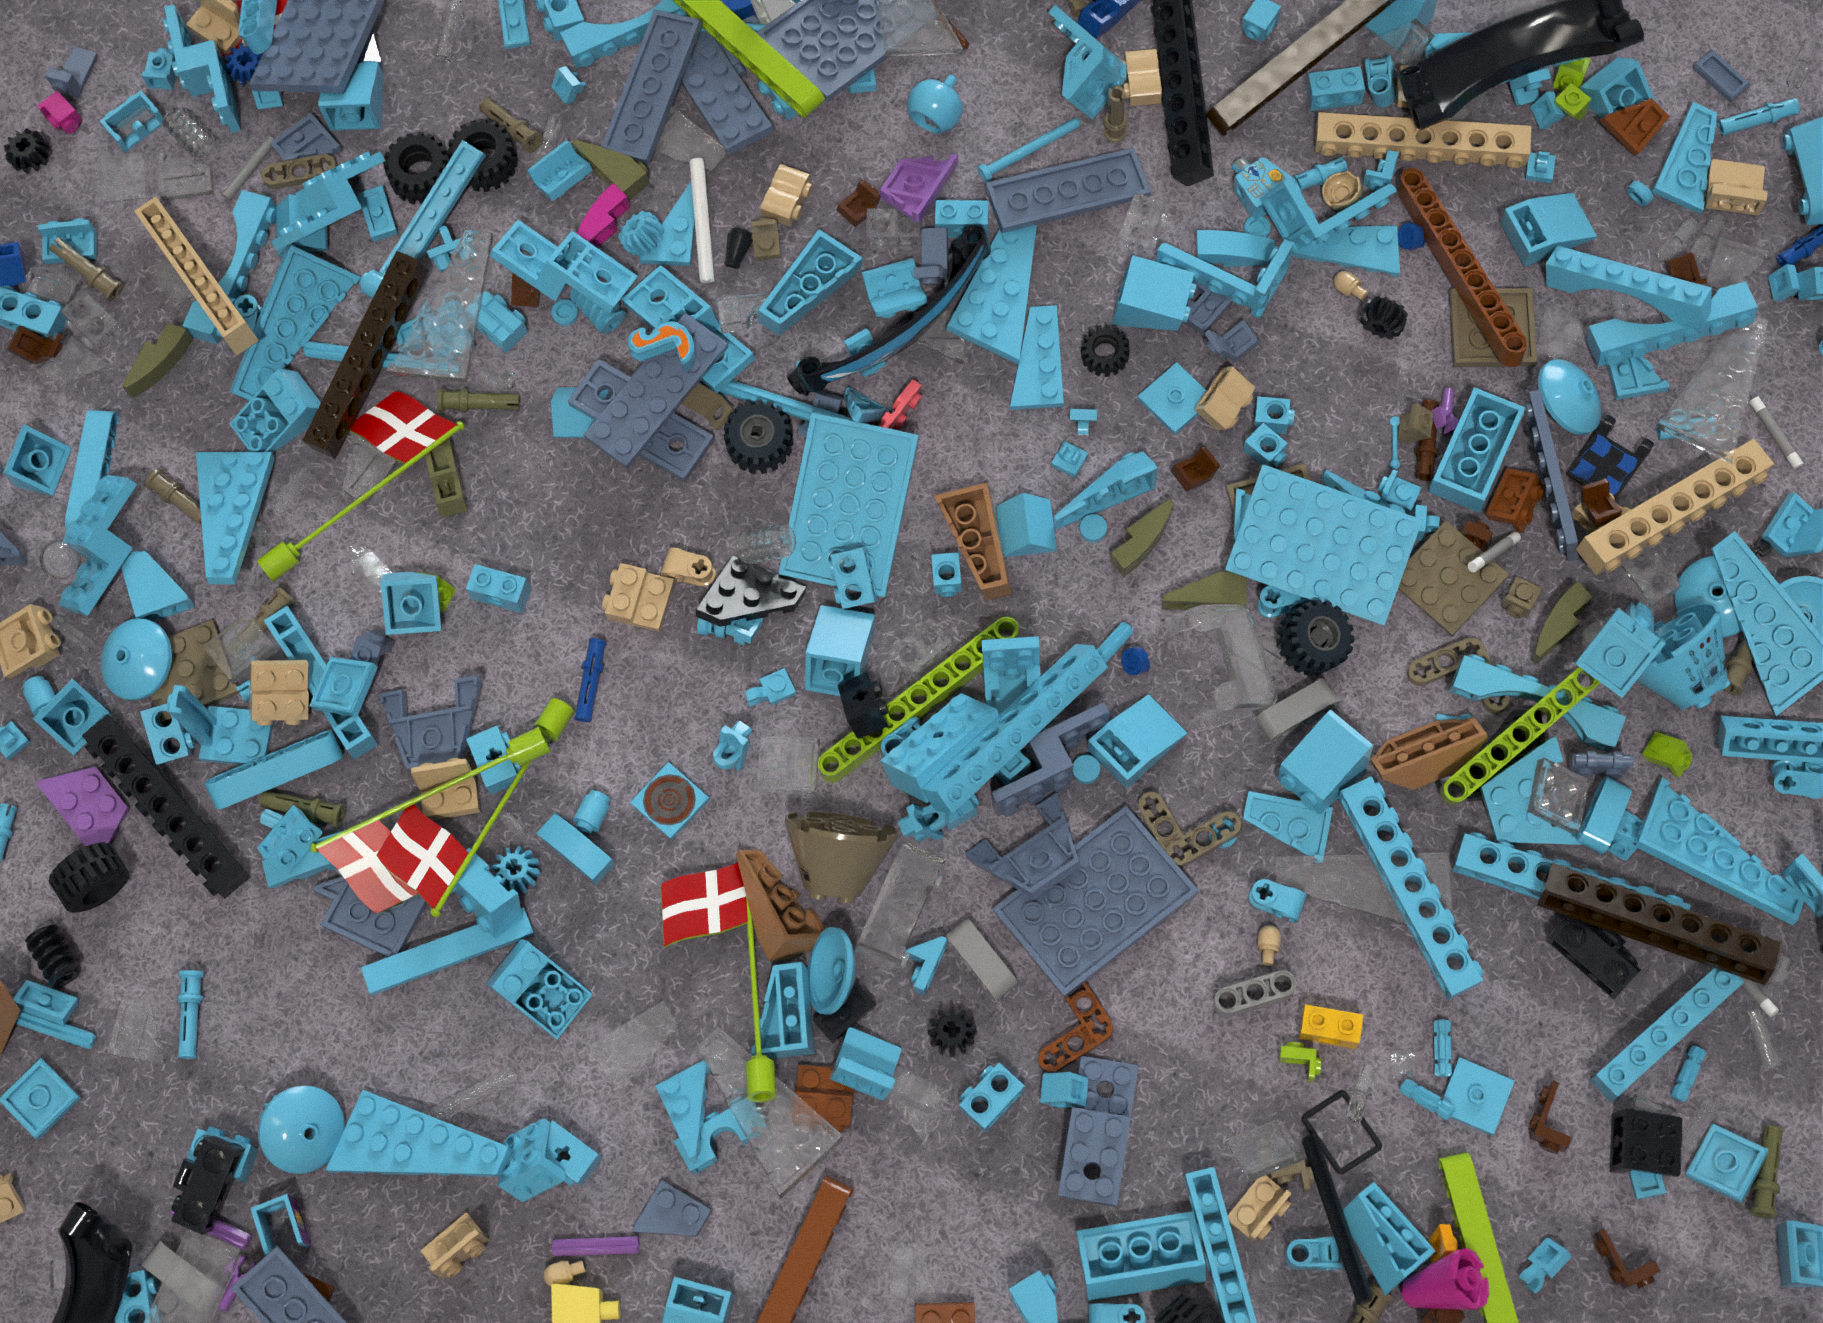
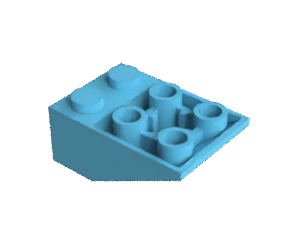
M1573 193L1528 199L1505 209L1500 223L1524 268L1549 258L1556 246L1571 249L1597 238L1595 231Z
M278 368L229 425L249 452L273 453L309 428L321 402L297 371Z
M1148 694L1109 721L1088 740V751L1127 790L1188 733Z
M520 939L485 983V985L555 1039L561 1036L593 995L536 947L523 939Z
M674 1277L662 1323H728L735 1295L730 1291Z

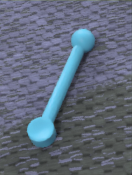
M1394 416L1389 422L1392 426V460L1390 461V467L1398 469L1400 467V461L1398 460V427L1400 425V418Z

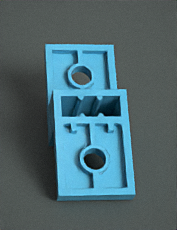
M175 5L164 7L166 18H163V24L166 32L170 33L171 39L167 40L170 53L175 56V61H172V67L176 77L179 76L183 89H188L192 97L214 92L215 97H211L215 112H219L222 125H227L231 133L240 131L241 126L230 76L225 69L226 62L214 40L191 45L189 31Z
M366 152L302 183L304 189L295 194L307 217L278 231L280 237L271 241L275 250L362 209L348 179L384 162L385 160L381 152L372 156L369 152Z
M519 220L513 224L489 255L492 259L555 302L565 289L571 286L609 313L612 312L638 277L573 231L557 247ZM520 250L528 251L531 256L524 255ZM597 277L605 278L607 283L601 282Z
M661 265L621 299L629 310L653 330L663 322H678L686 313L727 342L728 348L722 354L724 358L720 362L715 363L701 380L716 394L756 359L752 351L719 325L710 305ZM657 296H665L662 301L653 302Z
M106 475V477L101 478L96 484V492L92 498L82 505L80 509L81 514L76 522L71 523L66 529V537L62 542L85 557L87 562L80 565L76 571L77 577L73 583L63 590L61 601L58 604L63 609L88 616L131 552L132 547L107 530L137 486L131 479Z

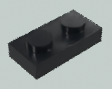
M855 983L847 1000L836 1012L828 1015L820 1014L813 1022L833 1044L846 1033L849 1027H853L876 1007V1004Z

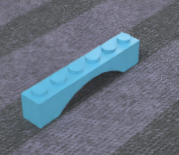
M662 0L652 10L637 18L614 24L582 22L561 31L560 35L575 68L580 66L587 67L593 64L596 59L603 56H612L625 46L637 45L645 35L654 9L686 17L690 16L672 0Z
M245 190L241 191L232 211L237 229L236 251L230 267L218 283L233 305L241 291L244 292L247 288L248 274L257 265L258 251L267 242V231L270 224L275 223L277 212L276 206L270 197ZM197 300L193 302L182 327L187 329L191 337L218 345L222 335Z
M1556 246L1546 262V285L1551 288L1569 293L1588 289H1606L1622 292L1654 306L1675 323L1701 329L1711 312V287L1561 246Z
M1746 281L1720 288L1711 299V312L1701 329L1673 321L1662 324H1638L1611 319L1590 325L1586 341L1598 367L1607 364L1614 365L1624 359L1642 357L1648 352L1659 349L1666 350L1676 344L1694 342L1701 337L1711 334L1719 335L1725 330L1736 327H1746L1755 321L1758 306Z
M286 606L265 619L264 622L289 660H307L308 689L314 696L327 665L295 615ZM323 711L335 733L354 760L378 745L359 714L355 717Z
M1470 654L1469 657L1464 655L1459 661L1448 692L1474 702L1488 697L1505 695L1539 702L1556 686L1549 685L1547 687L1539 684V680L1529 675L1518 676L1513 674L1512 670L1506 666H1492L1485 663L1484 658ZM1563 692L1556 693L1557 702L1560 705H1568L1567 695ZM1584 697L1567 711L1562 718L1572 727L1582 743L1610 752L1616 747L1626 716L1619 714L1620 711L1614 707L1604 705L1602 708L1592 704L1593 701Z

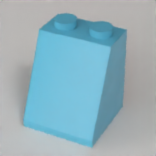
M1396 0L1367 23L1365 27L1401 52L1433 18L1437 0Z
M363 61L362 63H356L343 93H320L318 107L330 131L381 129L384 74L378 62Z
M1132 255L1123 276L1111 324L1178 331L1181 323H1186L1189 317L1191 307L1186 305L1188 298H1193L1196 289V283L1192 282L1194 272Z
M824 605L820 606L806 650L805 690L840 696L838 684L865 673L874 634V614Z
M1329 710L1281 763L1277 779L1286 790L1296 794L1307 808L1313 809L1320 815L1338 799L1341 790L1354 785L1365 775L1373 744L1332 710Z

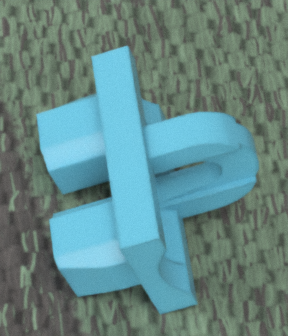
M445 225L439 228L445 244L427 251L431 262L434 261L440 272L454 268L449 255L455 252H459L463 264L476 259L473 247L475 242L472 235L469 234L452 240Z
M738 721L732 729L725 725L720 730L719 744L713 752V762L717 767L728 770L735 766L738 771H741L745 765L746 752L750 747L748 738L752 733V729L749 726Z
M912 804L906 807L909 815L898 820L903 836L910 837L913 835L915 840L919 842L928 837L938 841L945 837L940 829L948 823L949 814L936 811L932 805L923 808ZM935 813H938V814H939V817H938L937 820H936V814H935Z

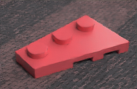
M913 379L896 399L892 407L894 412L892 414L886 412L881 419L879 427L901 430L908 418L905 414L909 408L915 409L922 399L920 383Z

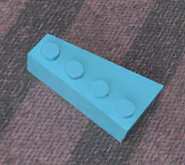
M819 229L758 309V322L780 336L858 273L862 268L863 258Z

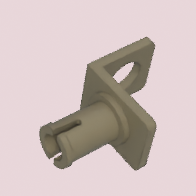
M700 382L682 403L684 406L705 416L717 431L726 422L730 413H733V409L721 394H716L712 389L700 384ZM723 407L722 416L715 420L716 411Z

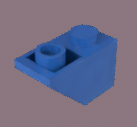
M19 242L1 244L0 286H16L20 283H25L24 255Z

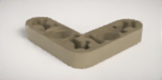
M319 154L269 164L263 168L261 177L268 188L281 189L301 185L326 172L321 169L323 163H328L329 165L326 171L337 167L331 155ZM310 165H313V167H314L313 170H314L315 173H313V174H312V170H311V168H310ZM299 167L306 168V173L303 176H293L295 169ZM284 170H287V174L289 176L288 179H286L285 177L286 174ZM276 172L278 175L276 180L271 181L272 173ZM341 218V219H339V220H337V221H335V222H333V223H331V224H329V225H335V224L339 223L343 218Z
M1466 638L1414 660L1408 668L1407 677L1415 686H1424L1455 673L1459 664L1458 655L1464 653L1468 645L1472 649L1477 648L1475 655L1484 658L1485 663L1494 665L1480 640ZM1441 656L1450 657L1453 660V667L1449 669L1440 667L1438 658ZM1429 661H1432L1434 669L1427 671L1424 676L1425 678L1422 679L1420 675H1414L1416 667H1419L1421 670L1427 669L1431 664ZM1507 695L1499 696L1503 698L1500 706L1489 702L1492 697L1484 698L1481 702L1487 711L1498 714L1507 708L1510 697Z
M1144 793L1138 803L1140 812L1158 843L1178 867H1185L1240 835L1243 827L1242 821L1236 813L1226 811L1184 835L1166 803L1158 793ZM1152 799L1154 802L1159 801L1156 805L1160 815L1166 812L1167 815L1156 819L1150 809H1144L1148 806L1146 801ZM1229 818L1231 822L1236 820L1237 823L1233 825L1235 830L1230 832L1228 829H1224L1219 832L1223 838L1218 840L1215 831L1211 827L1216 825V828L1219 830L1225 826V819ZM1164 822H1169L1174 827L1173 833L1168 837H1162L1158 833L1159 825ZM1202 832H1208L1212 835V842L1207 847H1201L1197 844V836ZM1191 839L1192 845L1198 852L1193 854V851L1190 849L1184 853V860L1180 861L1178 857L1173 859L1172 856L1176 854L1174 849L1179 847L1181 850L1190 847L1186 841Z

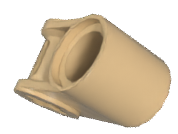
M671 547L668 549L661 570L662 576L676 578L677 582H686L703 587L709 586L714 582L716 571L708 557L690 553L679 548Z

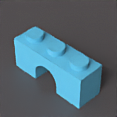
M739 1097L728 1105L729 1109L720 1114L717 1111L704 1118L703 1128H700L699 1140L701 1142V1151L697 1163H691L679 1136L678 1139L673 1141L693 1176L719 1161L713 1150V1142L721 1132L731 1131L736 1133L745 1146L769 1131L752 1101Z

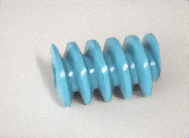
M574 288L570 292L571 301L576 303L578 309L582 310L584 316L589 318V321L595 325L598 332L609 333L615 330L627 316L625 310H620L619 303L609 313Z

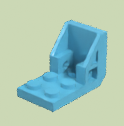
M1054 5L1048 12L1056 19L1053 24L1076 43L1066 56L1062 96L1093 120L1109 101V90H1113L1114 86H1121L1126 80L1127 65L1059 7Z
M1039 636L982 640L986 704L996 708L999 715L1041 677Z

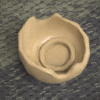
M1345 171L1343 173H1335L1327 178L1322 187L1324 202L1336 211H1343L1360 201L1362 185L1359 177L1354 176L1349 171Z

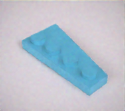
M1695 102L1691 104L1652 193L1700 214L1703 212L1705 203L1703 200L1707 189L1708 180L1706 179L1711 161L1710 151L1714 140L1717 112Z
M1397 225L1346 227L1338 233L1334 228L1329 231L1331 237L1317 244L1314 240L1292 253L1293 257L1324 263L1331 262L1349 268L1352 266L1366 269V271L1387 273L1395 277L1400 276Z
M1057 305L1030 307L1010 410L1064 407Z

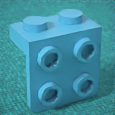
M913 258L862 272L868 300L876 317L890 318L895 316L897 312L906 309L907 311H915L922 308V305L928 302L919 280L914 278V267L916 266Z
M1790 493L1763 533L1762 538L1766 542L1769 541L1771 546L1784 557L1819 553L1823 550V509L1814 510L1796 493Z
M545 1118L509 1135L503 1144L512 1148L513 1151L501 1177L498 1179L497 1186L521 1202L558 1185L565 1179L566 1171L545 1158L550 1121Z

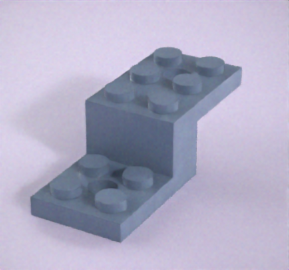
M597 359L569 398V406L596 420L631 377ZM603 390H611L613 392L612 397L607 400L600 399L599 394ZM674 413L639 456L681 481L686 482L715 439L710 433ZM675 441L684 443L683 449L677 452L672 451L670 445Z
M1104 702L1038 733L1028 742V755L1036 771L991 792L992 807L997 817L1003 814L1005 817L1011 816L1020 810L1019 806L1028 802L1030 805L1036 804L1045 798L1044 794L1053 790L1058 793L1071 785L1074 765L1066 751L1077 748L1081 744V740L1093 737L1108 723L1109 711Z
M1081 1056L1078 1075L1088 1078L1086 1107H1072L1058 1197L1117 1207L1139 1065ZM1108 1082L1113 1086L1114 1093L1108 1098L1099 1096L1097 1087L1100 1083ZM1089 1164H1096L1101 1170L1100 1176L1095 1180L1086 1178L1083 1173L1084 1168Z

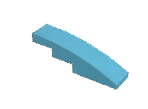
M341 832L317 839L315 844H318ZM310 849L287 875L265 860L262 861L269 888L282 886L297 878L306 879L324 870L332 871L337 869L319 851L318 853H313Z

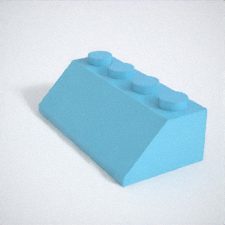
M1194 1211L1076 1231L1088 1301L1206 1281V1265Z

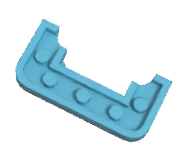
M1823 117L1790 128L1787 130L1786 135L1782 136L1783 150L1787 151L1789 156L1796 155L1805 188L1803 199L1799 200V212L1801 215H1804L1806 225L1823 224Z

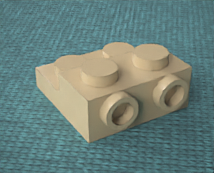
M620 563L618 570L613 569L611 573L610 585L613 588L610 595L606 594L604 596L602 610L605 611L607 620L660 632L675 580L648 573L647 569Z
M29 604L0 622V665L4 677L12 679L32 666L40 668L60 656L58 647L61 645L59 637L52 632L50 623L53 622V617L44 607Z
M307 660L250 661L249 714L251 721H256L258 725L268 726L273 724V720H284L288 725H298L301 723V720H308Z

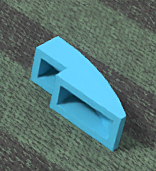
M1197 230L1196 234L1197 258L1209 264L1223 263V267L1269 266V257L1276 246V241L1273 239L1248 233Z
M556 813L536 833L595 885L615 865L612 858Z

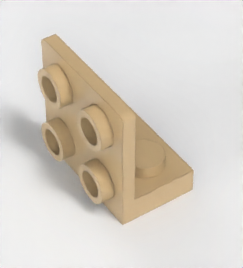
M199 0L201 7L186 23L187 29L206 42L214 40L218 49L229 55L231 47L235 48L242 40L238 33L240 21L239 8L231 0Z
M1712 159L1710 162L1705 208L1759 216L1767 201V191H1763L1765 167Z
M452 758L442 763H423L419 767L411 768V775L421 794L472 770L467 759ZM475 776L422 800V813L432 821L480 813L478 783Z
M466 1212L420 1251L431 1264L429 1269L433 1274L442 1279L446 1276L452 1278L463 1269L461 1264L470 1256L474 1259L485 1251V1244L489 1239Z

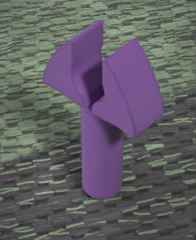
M1450 387L1443 390L1442 406L1432 410L1436 429L1445 426L1444 435L1455 430L1459 422L1452 415L1454 390Z
M245 1256L234 1260L225 1268V1270L231 1272L232 1280L217 1304V1307L222 1311H227L236 1297L231 1287L245 1275H241L240 1272L241 1266L247 1259ZM252 1262L248 1272L257 1264L256 1262Z

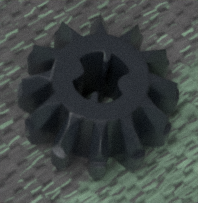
M26 128L22 134L16 130L14 138L8 137L10 144L4 145L5 158L18 172L23 170V172L28 174L31 168L38 172V164L47 165L45 158L50 157L49 144L39 132H31V130Z
M1375 296L1374 299H1369L1364 305L1360 323L1364 325L1365 330L1371 331L1372 335L1393 339L1394 337H1399L1401 332H1403L1408 313L1404 310L1403 305L1396 303V300L1391 301L1387 297L1382 299L1379 296Z
M954 1007L949 1008L950 1015L948 1016L945 1015L943 1010H939L938 1015L941 1020L931 1018L930 1023L936 1028L927 1030L928 1036L935 1037L930 1041L931 1046L936 1047L940 1045L938 1052L941 1055L946 1052L947 1048H950V1057H955L956 1048H959L960 1053L963 1055L966 1054V1048L963 1044L965 1043L968 1046H974L975 1044L974 1040L968 1037L977 1035V1029L970 1027L973 1025L974 1019L970 1017L964 1020L966 1011L963 1009L957 1016L955 1015ZM950 1026H955L956 1031L960 1032L959 1034L955 1033L956 1037L949 1038V1034L945 1032V1030L949 1031Z

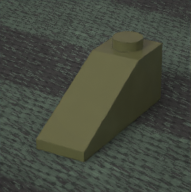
M575 139L572 142L575 152L590 164L593 171L608 186L614 183L627 196L628 201L650 184L647 176L649 171L642 162L638 161L636 163L628 155Z
M1226 570L1224 572H1217L1163 595L1162 609L1245 613L1247 605V578Z

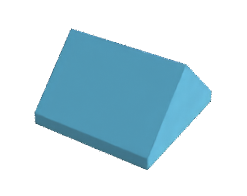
M289 194L276 206L277 238L280 237L278 231L307 217L296 195ZM327 226L288 245H292L307 253L327 251ZM287 245L277 250L278 257H283Z
M557 387L551 399L554 438H584L583 434L595 421L569 406L568 400L577 387ZM603 390L599 394V398L602 400L610 399V390Z
M24 424L20 429L3 474L15 487L53 496L72 448Z
M1021 493L996 506L998 526L1005 557L1057 551L1050 499Z
M71 679L33 720L74 756L86 743L82 735L105 715L108 714L110 717L113 715L74 679Z
M1793 1220L1785 1221L1778 1225L1777 1235L1782 1287H1823V1226Z

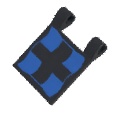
M1607 415L1566 475L1583 486L1607 479L1610 483L1609 492L1616 500L1650 453L1654 443L1644 439L1635 454L1607 437L1616 423L1615 418Z

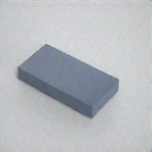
M1711 50L1693 66V69L1730 103L1750 86V83L1714 50Z

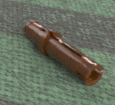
M1428 399L1422 401L1421 406L1432 412L1433 409L1439 407V402ZM1434 421L1431 437L1419 440V445L1415 452L1418 461L1416 478H1420L1421 481H1429L1434 478V461L1438 454L1436 448L1437 429Z

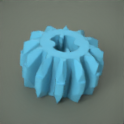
M641 211L638 215L633 214L630 220H626V224L620 228L621 232L618 238L628 253L640 257L644 253H650V250L656 247L657 242L662 240L661 235L664 229L655 215H652L650 212Z
M517 846L514 853H512L510 848H506L507 856L503 857L498 854L496 858L500 864L492 865V870L496 872L494 877L499 875L504 880V883L501 885L506 890L509 888V891L514 889L517 892L519 887L523 893H526L527 888L525 885L527 883L533 887L536 886V882L531 877L540 876L541 872L536 869L540 863L537 858H532V851L527 850L523 853L521 846ZM519 865L521 871H516L517 874L513 875L511 873V869L513 868L515 870V866Z

